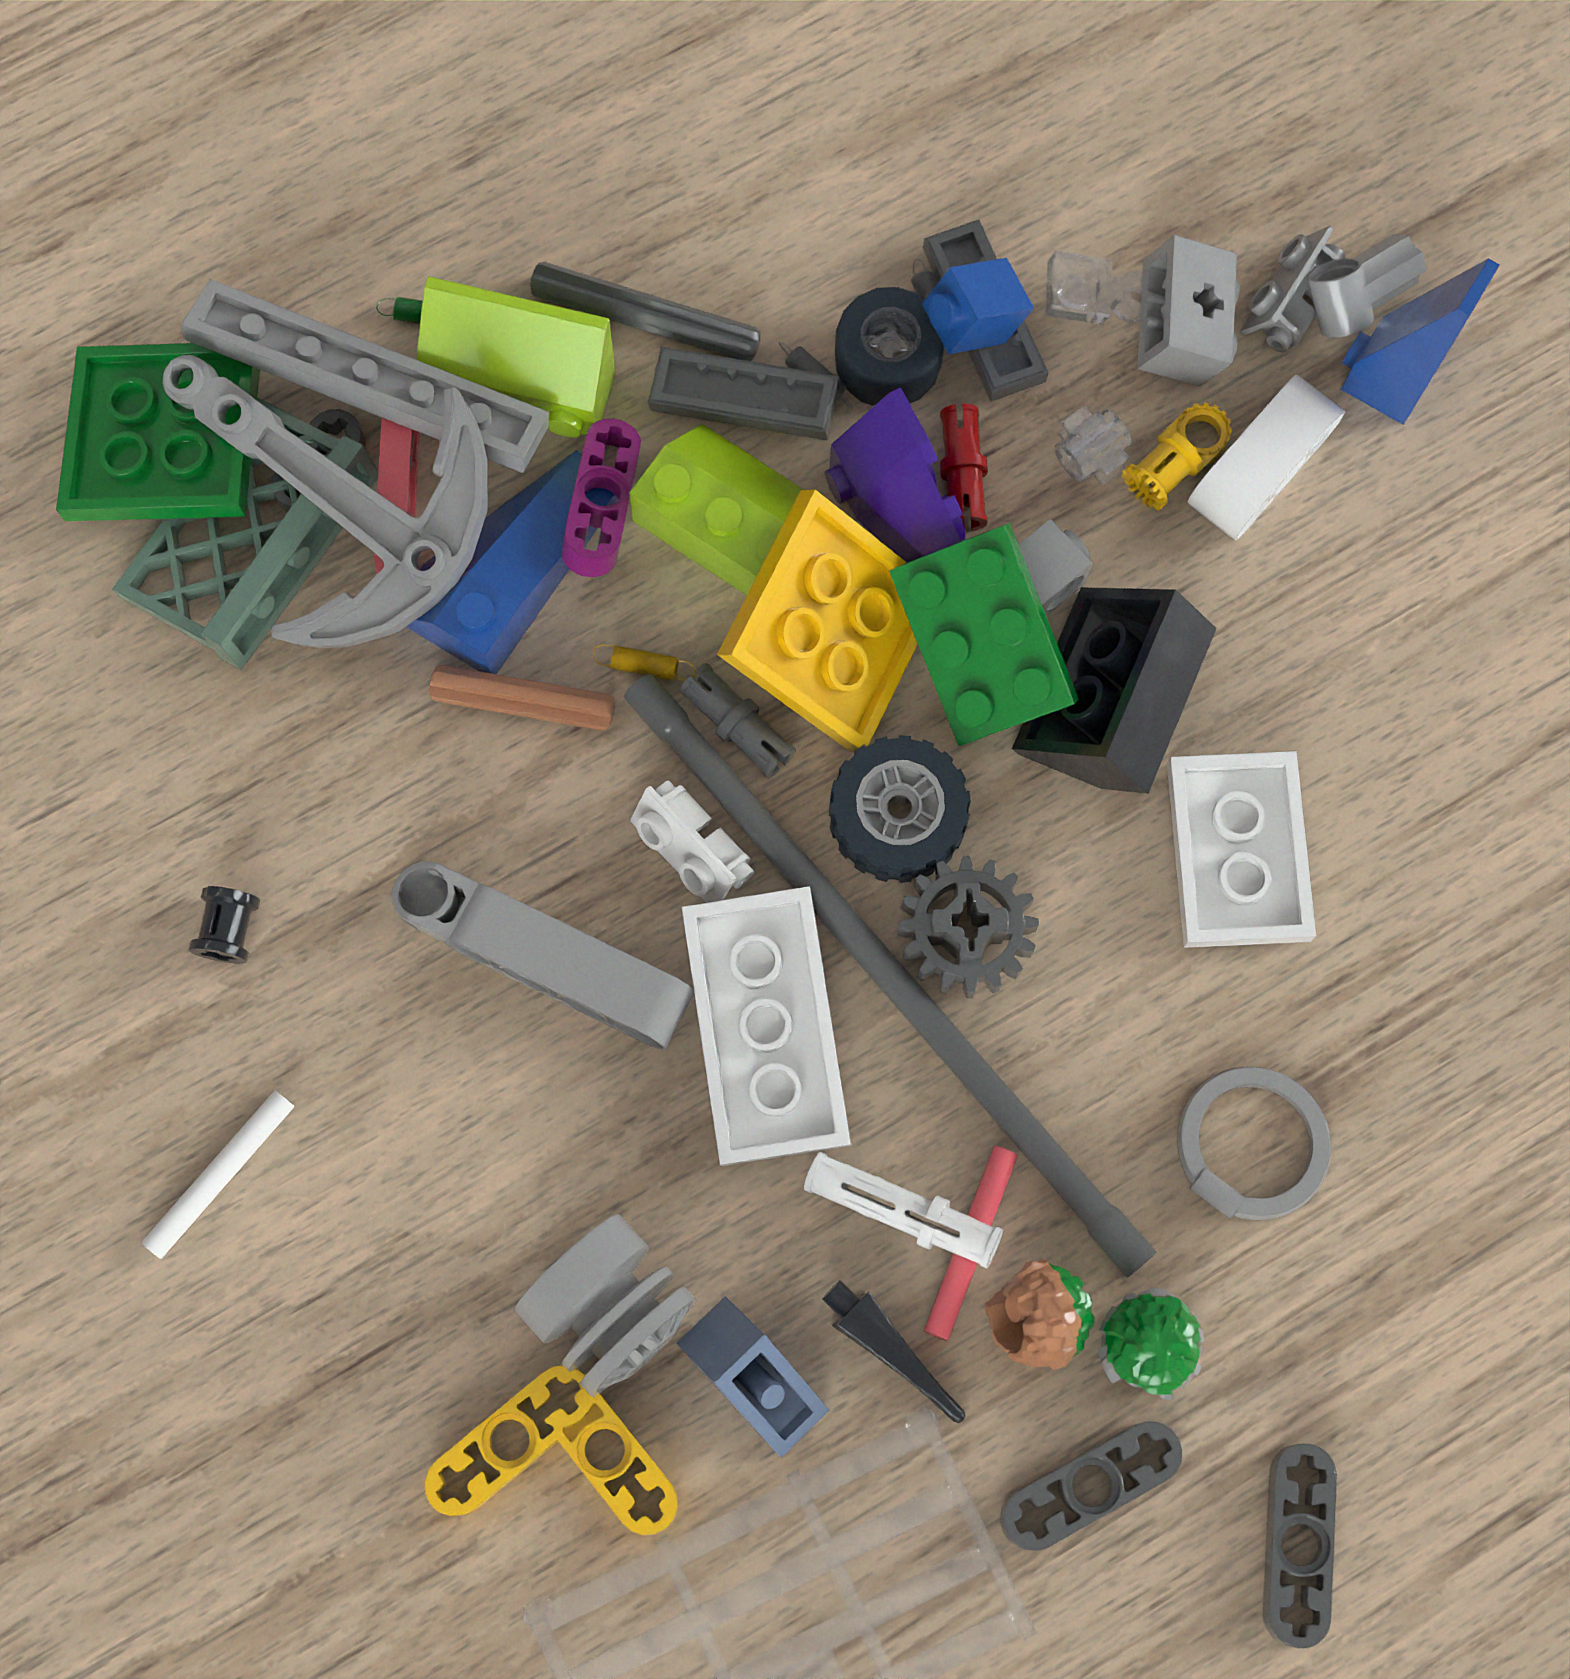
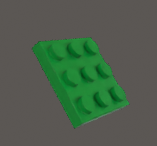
M194 343L77 347L56 511L64 521L246 517L251 458L240 452L195 418L194 410L187 409L170 399L163 388L162 380L165 368L173 359L182 355H193L211 365L217 372L218 377H226L257 400L260 369ZM192 369L186 370L181 375L178 382L180 389L187 388L192 383L194 377ZM234 405L228 410L225 416L227 425L234 424L239 420L241 416L240 405Z

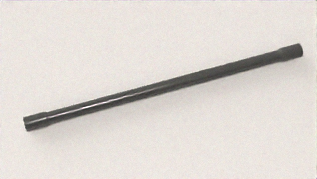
M652 673L638 679L626 691L624 699L657 737L668 743L792 888L810 886L814 913L1086 1225L1089 1235L1126 1278L1130 1277L1157 1253L1121 1210L1110 1204L700 734L690 722L685 710Z

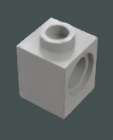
M1051 519L1019 544L1047 617L1085 585L1092 566V562L1089 560V552L1076 534L1070 530L1063 532Z

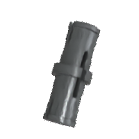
M708 663L698 667L695 670V673L699 676L697 680L709 692L690 675L682 684L680 693L692 701L717 726L716 733L725 743L733 741L763 771L767 778L773 777L780 771V768L777 766L779 761L766 749H769L784 765L790 761L796 749L791 744L789 745L758 715L759 706L750 698L745 700L740 698L713 671V668Z

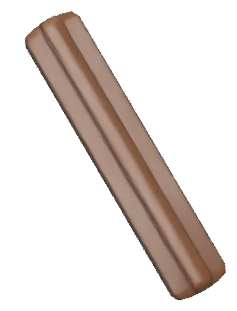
M446 665L436 666L430 679V698L436 702L600 731L609 729L614 716L615 702L614 697L610 694Z

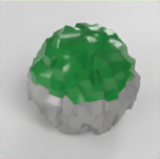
M1150 1288L1137 1295L1132 1292L1124 1296L1120 1304L1111 1306L1099 1329L1102 1333L1099 1359H1101V1364L1107 1377L1112 1383L1123 1379L1129 1385L1144 1389L1146 1393L1161 1396V1400H1173L1174 1391L1184 1388L1192 1380L1193 1376L1199 1374L1202 1366L1199 1363V1359L1203 1350L1204 1335L1197 1315H1193L1181 1299L1163 1288Z

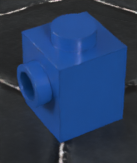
M1007 258L950 267L922 303L932 326L935 328L948 354L1005 344L1034 309Z

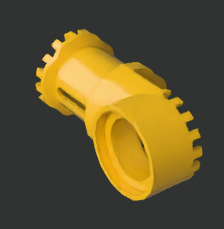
M1206 402L1203 405H1199V403L1193 404L1191 408L1185 409L1157 437L1158 445L1138 465L1129 464L1122 471L1121 477L1125 479V484L1130 486L1128 490L1130 492L1138 491L1135 495L1137 500L1143 496V505L1146 506L1148 504L1149 508H1154L1156 511L1161 510L1168 503L1167 494L1187 475L1195 476L1206 465L1212 464L1221 457L1228 445L1232 432L1230 418L1227 419L1224 410L1220 411L1217 405L1209 406V403ZM1197 421L1211 424L1218 433L1219 439L1217 444L1204 449L1192 445L1186 437V427Z

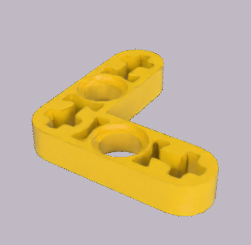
M564 1365L553 1366L541 1373L444 1453L429 1468L424 1481L425 1495L430 1505L439 1513L448 1516L468 1515L481 1507L559 1442L622 1524L634 1533L651 1535L668 1528L677 1513L678 1497L672 1483L600 1393L595 1397H591L580 1385L585 1375L577 1368L569 1372ZM558 1379L565 1385L571 1384L574 1380L577 1381L581 1389L576 1393L574 1399L579 1407L570 1415L560 1408L545 1418L544 1421L553 1426L554 1431L543 1439L536 1421L521 1411L520 1406L531 1398L533 1407L538 1411L553 1397L551 1390L548 1388L552 1381ZM515 1420L526 1427L529 1433V1446L522 1457L513 1461L502 1460L495 1454L491 1438L498 1425L505 1421ZM600 1430L615 1431L624 1442L625 1453L623 1459L618 1466L611 1470L596 1469L590 1464L586 1456L588 1440L594 1433ZM475 1443H478L484 1460L500 1471L501 1475L490 1483L486 1471H482L467 1485L468 1491L472 1495L467 1502L463 1503L458 1497H452L445 1501L440 1494V1491L447 1485L442 1474L449 1467L457 1473L464 1472L477 1462L474 1457L467 1454V1450ZM636 1458H639L646 1466V1471L634 1475L637 1481L647 1491L660 1487L666 1496L659 1504L660 1510L664 1515L655 1523L648 1516H644L638 1521L632 1517L630 1510L636 1504V1500L625 1485H622L616 1496L612 1494L606 1485L608 1482L626 1474Z

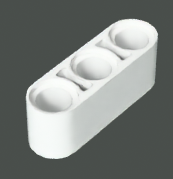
M1298 374L1295 375L1210 469L1189 497L1187 504L1233 540H1238L1324 443L1339 424L1346 411Z

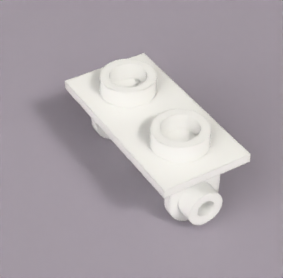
M666 781L656 790L649 786L642 795L630 822L637 828L643 842L651 849L657 850L679 873L683 884L690 892L700 896L706 903L722 901L732 885L735 889H738L752 877L754 870L748 865L751 858L721 828L705 839L701 837L698 832L706 827L712 818L688 794L682 785L674 787L670 781Z

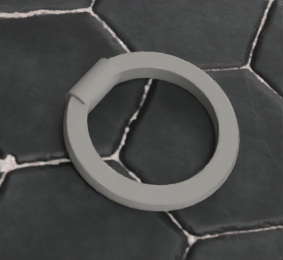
M1253 1066L1237 1067L1212 1076L1191 1095L1182 1111L1178 1124V1154L1184 1173L1191 1183L1190 1189L1229 1219L1235 1216L1247 1220H1269L1287 1215L1303 1206L1314 1196L1328 1172L1331 1159V1137L1321 1108L1311 1094L1298 1082L1271 1069ZM1244 1087L1266 1089L1286 1099L1303 1119L1309 1136V1159L1301 1178L1287 1192L1269 1198L1245 1197L1208 1170L1201 1155L1199 1145L1201 1121L1209 1105L1217 1097L1228 1091Z

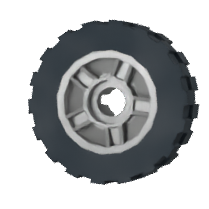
M899 735V738L888 739L887 736L875 739V743L867 747L864 744L855 750L854 756L849 761L845 760L839 768L838 778L833 782L830 796V830L833 839L836 838L839 843L838 850L845 859L848 857L855 864L854 868L863 874L868 872L875 875L877 880L887 882V879L899 880V883L911 882L912 878H916L920 874L925 877L934 874L936 864L939 861L943 860L947 864L952 859L956 848L959 849L970 816L968 813L971 803L970 791H966L964 785L966 778L961 768L958 770L952 763L953 758L944 751L942 753L934 748V744L923 739L921 742L905 735ZM891 799L894 804L904 806L910 802L912 804L910 814L903 819L892 817L887 810L889 800Z

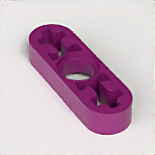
M619 419L599 420L592 424L587 431L561 551L562 559L571 571L585 577H599L609 573L614 568L618 558L630 500L629 492L632 489L641 447V439L636 429L629 423ZM607 445L618 447L614 468L602 465ZM593 488H604L613 492L618 501L609 506H600L592 503L585 493ZM589 526L601 529L596 551L584 548Z

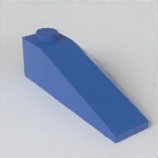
M1488 258L1383 316L1371 337L1360 331L1342 361V364L1351 368V371L1341 390L1404 425L1500 264Z
M577 450L488 515L484 520L473 558L457 584L436 606L406 627L477 671L497 674L569 571V568L562 559L561 551L582 453ZM593 488L585 493L592 503L600 506H609L618 500L613 492L604 488ZM589 526L584 548L598 528ZM435 556L425 562L419 570L426 571L430 569L435 563Z

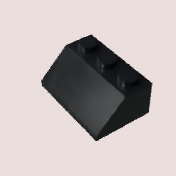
M1081 587L1057 642L1079 700L1071 706L1022 723L1012 750L1020 756L1100 789L1149 794L1217 628L1176 589Z

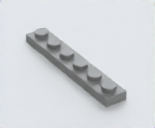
M211 279L181 323L184 340L438 440H441L443 433L444 390L455 386L474 415L482 435L487 459L521 473H524L549 427L548 411Z

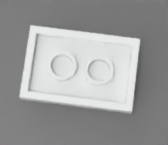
M1297 751L1170 757L1167 763L1184 948L1311 942L1316 937Z

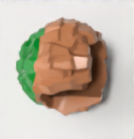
M1040 1259L1038 1262H1026L1023 1268L1013 1275L1012 1281L1007 1282L1006 1287H1002L1000 1292L995 1293L994 1297L985 1303L986 1315L989 1317V1324L992 1329L991 1336L995 1346H1001L1011 1360L1020 1362L1022 1365H1028L1029 1367L1050 1366L1054 1370L1066 1367L1072 1357L1083 1351L1085 1340L1089 1338V1330L1093 1328L1095 1317L1091 1311L1092 1299H1090L1088 1293L1082 1291L1084 1283L1080 1277L1072 1276L1065 1268L1051 1265L1045 1259Z

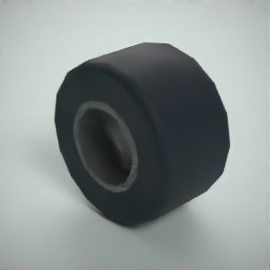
M900 287L875 288L857 296L844 309L836 328V372L842 383L846 385V390L861 402L875 406L889 392L901 387L908 402L913 403L920 400L934 386L942 366L944 345L922 305L925 299L918 293Z

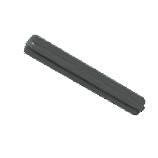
M539 262L531 277V293L535 297L609 318V320L734 359L752 361L759 348L760 330L751 325L547 262Z

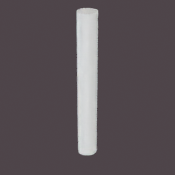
M274 1090L141 1243L154 1255L162 1259L295 1106Z

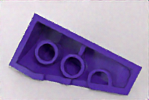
M901 387L889 392L831 444L829 469L825 470L826 481L831 493L839 504L847 501L856 519L905 562L918 559L961 542L966 538L965 529L960 517L963 513L955 495L948 497L944 494L941 496L937 488V480L931 463L938 461V458L927 434Z

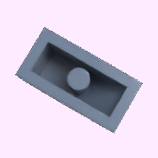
M726 1296L676 1343L781 1458L829 1411L767 1336Z

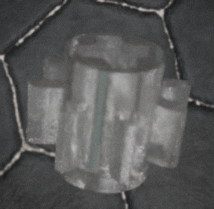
M1084 405L1061 421L1063 429L1058 432V436L1062 440L1055 445V453L1062 467L1073 479L1083 482L1094 475L1102 486L1125 469L1123 463L1129 459L1125 450L1131 446L1132 442L1127 428L1116 414L1108 409H1103L1101 412L1097 411L1091 415Z

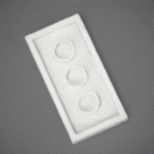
M810 886L682 907L720 1165L727 1166L851 1146Z

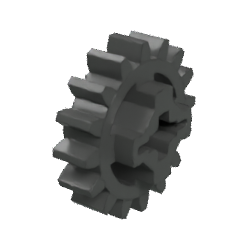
M970 856L962 857L959 870L952 872L943 860L939 861L935 867L936 880L934 882L921 874L915 879L914 887L921 897L904 896L901 909L908 915L913 916V918L899 921L898 935L913 938V941L904 948L902 955L905 960H914L919 957L922 959L923 963L917 976L921 981L929 978L934 973L942 977L940 993L945 995L951 989L954 982L963 984L966 998H973L978 982L983 981L992 993L998 992L1002 985L999 973L1003 972L1007 976L1016 979L1021 974L1023 968L1015 958V955L1031 958L1036 947L1034 943L1023 937V935L1036 932L1039 926L1038 918L1023 916V912L1031 906L1033 896L1031 893L1015 896L1012 890L1018 876L1014 872L1002 880L994 877L996 871V861L990 859L985 864L982 872L973 870ZM954 890L953 901L945 909H933L932 913H927L931 904L938 897ZM981 891L995 898L1003 908H995L981 895ZM965 904H967L968 916H971L972 925L979 927L970 951L968 949V938H965L963 928L957 926ZM1003 940H1009L1007 947L997 958L982 965L983 952L990 944H1002ZM932 945H941L955 958V964L940 956Z

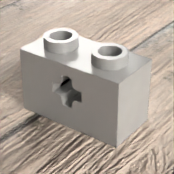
M1173 235L1143 259L1137 369L1201 386L1233 364V358L1237 350V336L1234 333L1235 304L1240 290L1239 281L1236 279L1237 253Z

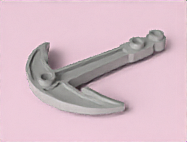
M182 355L176 357L167 365L162 381L163 388L170 399L187 409L194 410L195 418L240 452L252 459L263 461L378 555L384 562L383 569L356 597L344 592L310 614L289 622L272 625V638L300 646L318 648H339L358 645L398 633L436 606L457 584L473 558L488 511L487 455L474 415L458 388L454 386L444 390L443 433L433 465V473L440 477L441 480L423 514L415 518L286 430L279 416L226 377H218L215 369L202 359L193 355ZM192 369L194 374L192 383L187 388L180 389L178 382L181 375L186 370ZM234 405H240L241 416L239 420L234 424L227 425L225 416L228 410ZM432 549L435 553L434 565L426 571H420L417 565L419 555L425 550Z

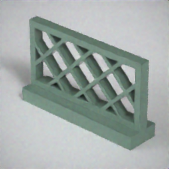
M257 397V401L281 418L286 430L307 444L315 442L320 446L321 450L326 453L330 451L328 459L370 488L378 479V469L362 444L345 435L338 440ZM252 458L247 497L252 528L221 536L218 517L206 518L210 540L180 548L178 534L185 524L203 518L163 519L112 589L121 599L214 650L223 661L239 670L244 668L271 630L272 625L276 623L343 528L302 493L299 496L298 493L300 492L286 480L256 488L252 466L264 462L260 459ZM286 489L287 494L290 495L292 507L282 520L262 525L259 503L275 499L274 492ZM255 544L256 557L249 567L242 571L227 574L224 552ZM213 555L216 578L186 586L182 563ZM171 566L174 589L150 596L138 590L150 572ZM219 593L221 606L206 627L191 620L188 601ZM177 604V611L168 606Z

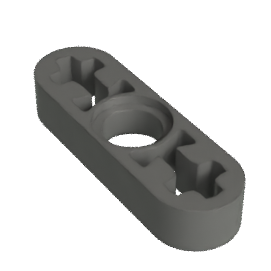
M1150 1421L1135 1424L1013 1492L1004 1502L1000 1514L1001 1527L1005 1536L1012 1544L1021 1549L1031 1551L1043 1550L1164 1483L1176 1474L1181 1465L1182 1447L1177 1435L1168 1426L1159 1422ZM1141 1434H1144L1150 1442L1162 1440L1166 1451L1158 1457L1162 1468L1155 1472L1150 1465H1141L1125 1473L1135 1483L1133 1487L1125 1491L1122 1475L1118 1467L1106 1457V1453L1116 1448L1118 1461H1124L1140 1450L1137 1438ZM1087 1465H1093L1102 1469L1110 1483V1491L1104 1502L1094 1507L1086 1506L1079 1502L1072 1490L1074 1475L1080 1468ZM1058 1481L1060 1496L1064 1504L1076 1515V1519L1066 1524L1063 1511H1058L1044 1519L1042 1525L1046 1533L1040 1538H1036L1032 1531H1022L1019 1533L1014 1523L1022 1516L1019 1504L1028 1499L1033 1507H1040L1056 1498L1047 1490V1486Z
M1306 1443L1289 1445L1281 1449L1274 1456L1270 1465L1263 1593V1621L1269 1634L1283 1645L1301 1649L1315 1646L1321 1642L1327 1635L1331 1624L1337 1472L1332 1458L1322 1448ZM1300 1455L1307 1457L1308 1468L1319 1471L1318 1483L1308 1484L1305 1489V1506L1319 1504V1518L1306 1513L1283 1515V1502L1298 1504V1483L1293 1480H1287L1286 1471L1287 1467L1299 1465ZM1295 1524H1303L1309 1527L1314 1532L1318 1542V1550L1314 1559L1308 1564L1301 1566L1291 1563L1285 1557L1281 1544L1285 1531ZM1281 1571L1288 1575L1299 1577L1316 1575V1589L1301 1585V1605L1306 1609L1313 1610L1312 1624H1301L1299 1635L1292 1636V1625L1280 1620L1281 1607L1287 1608L1293 1605L1295 1589L1293 1584L1280 1585Z

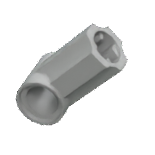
M1393 234L1354 258L1335 259L1323 263L1309 272L1307 277L1322 335L1337 338L1349 336L1366 329L1374 321L1373 310L1419 283L1420 275L1426 271L1423 252L1416 248L1409 236Z

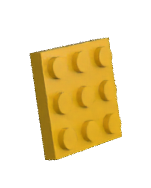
M816 489L800 490L717 655L848 751L854 752L864 744L867 747L918 645L889 573V570L907 562Z

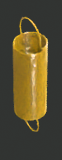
M599 645L593 650L595 661L600 665L610 666L611 669L642 675L652 673L657 678L673 681L674 676L678 679L679 662H686L693 667L694 674L692 677L695 676L694 666L690 662L679 661V658L675 656L618 645ZM614 646L609 665L601 664L596 660L594 652L598 647Z

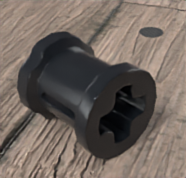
M219 886L203 888L200 898L206 902L199 936L197 939L190 941L188 951L194 955L214 961L234 964L246 963L249 952L243 948L250 914L258 910L260 899L253 894Z

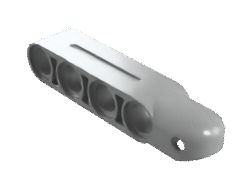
M429 861L415 863L403 870L395 880L392 889V904L400 918L411 927L444 942L452 949L476 962L654 1048L666 1050L694 995L693 988L680 979L439 863Z

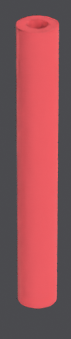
M993 1146L967 1216L992 1226L1018 1157L1016 1153L999 1146ZM954 1253L952 1254L924 1332L939 1339L949 1341L978 1263Z

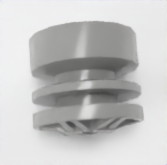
M619 1213L599 1224L564 1253L527 1290L514 1308L516 1313L544 1344L561 1337L571 1329L576 1332L579 1338L569 1349L562 1361V1364L569 1372L581 1366L593 1355L600 1359L580 1382V1385L591 1397H595L610 1385L628 1379L649 1362L674 1337L685 1314L696 1302V1298L685 1286L675 1291L660 1304L655 1300L674 1276L667 1266L649 1274L641 1281L636 1279L632 1273L645 1257L649 1247Z

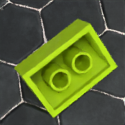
M427 277L424 286L416 360L548 411V430L560 436L575 438L580 436V434L586 435L592 424L603 419L616 375L609 318L439 278Z
M701 424L663 447L631 489L629 497L633 522L747 596L800 490L804 489L704 424Z

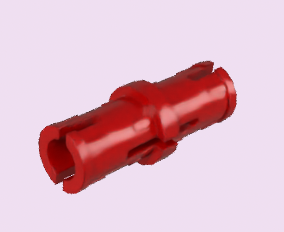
M962 403L963 427L959 428L956 404H952L940 411L945 457L940 460V476L943 480L947 481L948 497L955 495L963 513L960 517L964 529V508L968 507L970 509L971 531H977L988 524L982 479L988 474V464L986 456L980 453L978 420L980 413L977 406Z

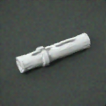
M819 1152L815 1157L805 1180L804 1191L816 1193L866 1217L873 1218L917 1237V1245L930 1250L935 1245L974 1261L986 1269L991 1264L1002 1237L1003 1229L999 1227L994 1228L949 1208L950 1201L945 1198L936 1196L932 1201L878 1176H873L848 1164L832 1159L822 1152ZM849 1184L895 1204L896 1207H890L850 1190L847 1185ZM910 1211L960 1232V1236L912 1216Z

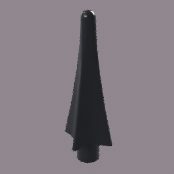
M839 1280L822 1298L839 1316L832 1326L906 1379L953 1422L960 1423L964 1421L966 1417L964 1410L921 1363L869 1291L867 1293L863 1292L857 1297Z

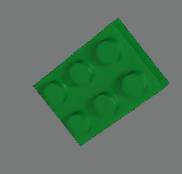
M1010 522L889 570L958 746L1071 706L1079 700Z

